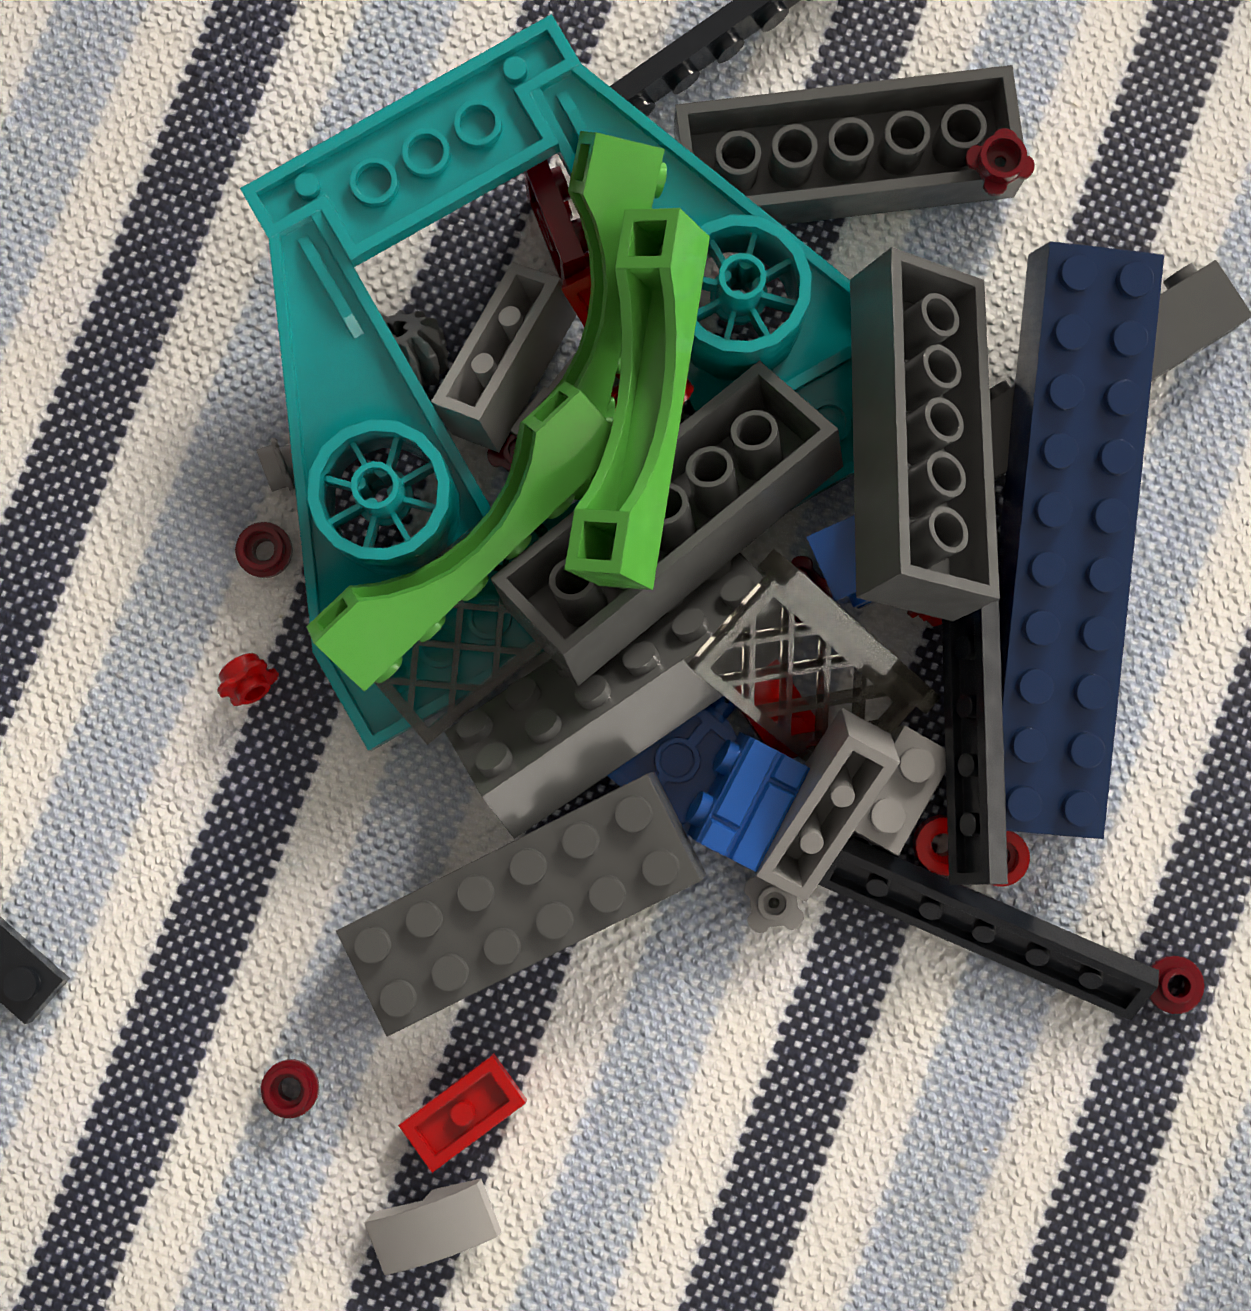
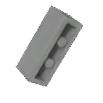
M515 262L511 263L431 401L452 435L498 453L500 452L510 434L511 427L518 420L577 315L561 290L563 285L561 278Z
M843 708L840 709L804 764L810 770L756 872L757 877L807 902L900 764L890 733Z

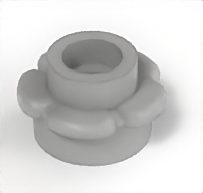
M271 438V445L256 450L272 492L288 487L289 491L294 489L291 480L294 479L291 445L279 447L277 439Z

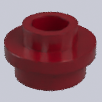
M257 522L245 528L239 535L235 546V554L239 565L247 573L258 578H271L283 572L289 565L293 553L292 543L288 534L278 525L270 522ZM265 541L272 542L274 545L272 557L268 560H259L256 555V549L259 544Z
M1171 955L1156 960L1150 966L1159 970L1158 988L1149 998L1154 1006L1167 1013L1182 1014L1198 1005L1204 993V979L1200 969L1192 961L1184 957ZM1174 975H1180L1185 983L1184 989L1179 995L1172 996L1168 990V982Z
M296 1059L282 1060L273 1065L266 1072L261 1083V1097L265 1106L270 1112L281 1118L291 1119L302 1116L313 1107L319 1095V1080L315 1071L305 1062ZM285 1078H294L299 1082L301 1092L298 1097L290 1098L283 1093L282 1082Z

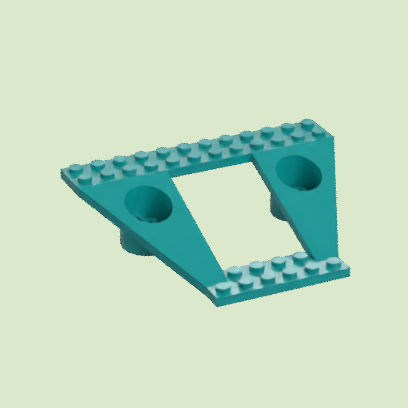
M552 14L240 188L269 239L309 623L350 585L388 580L411 573L440 558L466 538L491 509L354 267L557 153L571 178L580 131L597 132L665 149L662 162L667 166L666 182L660 197L654 198L652 209L681 208L710 236L706 260L711 257L719 268V275L715 279L703 277L701 290L710 292V303L698 309L687 376L694 386V391L687 400L693 414L754 364L761 361L837 427L839 431L843 467L794 508L854 474L850 280L582 65ZM727 252L737 253L729 256L727 259L723 255ZM763 263L770 266L771 268L765 270ZM778 277L784 285L787 298L768 293L766 284ZM734 289H742V290H744V291L746 292V294H743L740 290H735V291H732V290H734ZM765 306L790 313L789 319L771 334L760 317ZM716 313L721 320L728 322L724 338L705 330L699 322ZM750 322L760 337L751 341L730 340L734 324L744 325ZM381 448L390 449L386 464L375 461L367 462L363 455ZM401 450H406L428 462L406 476L396 471ZM358 458L361 466L355 471L351 482L342 480L341 477L345 469ZM435 473L438 481L436 504L414 499L411 486ZM336 488L351 491L356 504L336 515ZM388 488L387 494L389 497L384 501L378 502L375 499L376 494L380 490ZM579 501L570 505L560 516L554 519L547 518L531 533L532 539L525 550L573 512ZM411 508L432 513L426 526L411 538L402 523V520L408 516ZM359 515H362L370 522L363 547L347 540L340 528L341 525ZM396 524L405 542L388 548H374L379 527ZM504 559L488 574L489 580L481 592L468 601H459L445 615L444 625L432 638L425 642L418 640L402 656L403 661L400 667L389 679L382 683L375 681L365 692L313 643L311 638L312 651L368 751L375 750L545 652L506 610L490 579L513 559Z

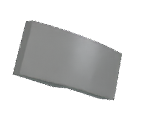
M481 1178L433 1189L423 1201L375 1211L364 1222L384 1275L402 1272L442 1260L494 1239L501 1233V1228Z

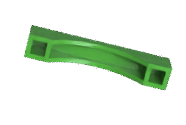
M580 131L568 193L580 216L589 249L591 292L588 317L578 350L563 378L552 392L564 381L581 390L612 425L615 414V399L611 396L615 375L621 373L622 327L615 265L624 211L627 209H652L654 198H659L664 189L667 166L662 162L665 150L663 148L597 132ZM522 421L520 422V425H519V430H518V434H517V439H516V444H515V449H514L512 464H513V461H514V458H515V455H516V452H517V448H518L519 435H520V429H521V423H522ZM591 477L573 493L575 500H581L593 480Z
M681 208L627 209L624 211L615 265L622 327L621 373L617 405L611 433L599 468L588 490L574 509L564 569L598 586L653 590L710 240V236Z
M564 381L522 421L518 448L507 481L489 512L470 534L440 558L411 573L381 582L348 586L306 626L313 643L364 692L375 681L382 683L389 679L400 667L403 661L402 656L418 640L425 642L432 638L444 625L445 615L459 601H468L481 592L489 580L488 574L504 559L511 560L525 550L532 539L531 533L547 518L554 519L560 516L569 508L575 498L573 493L590 477L594 478L601 463L612 425L581 390Z

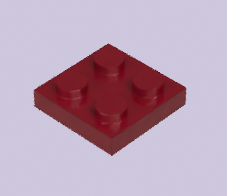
M546 159L525 171L524 179L527 199L557 275L563 283L564 279L590 267L589 249L581 219L578 218L571 221L573 215L568 202L571 197L568 193L569 187L560 166L550 169Z

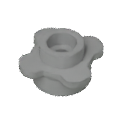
M757 876L751 877L745 883L744 892L750 898L751 913L747 918V922L752 930L764 933L769 927L785 926L789 930H794L802 924L804 914L798 908L796 896ZM773 897L779 900L777 908H771L768 904L769 900Z

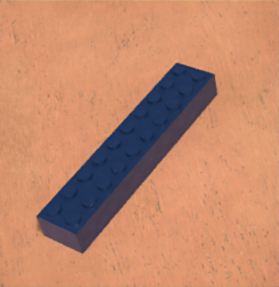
M1049 241L1028 254L1010 428L1008 467L1005 477L998 546L1006 831L1104 839L1165 254Z

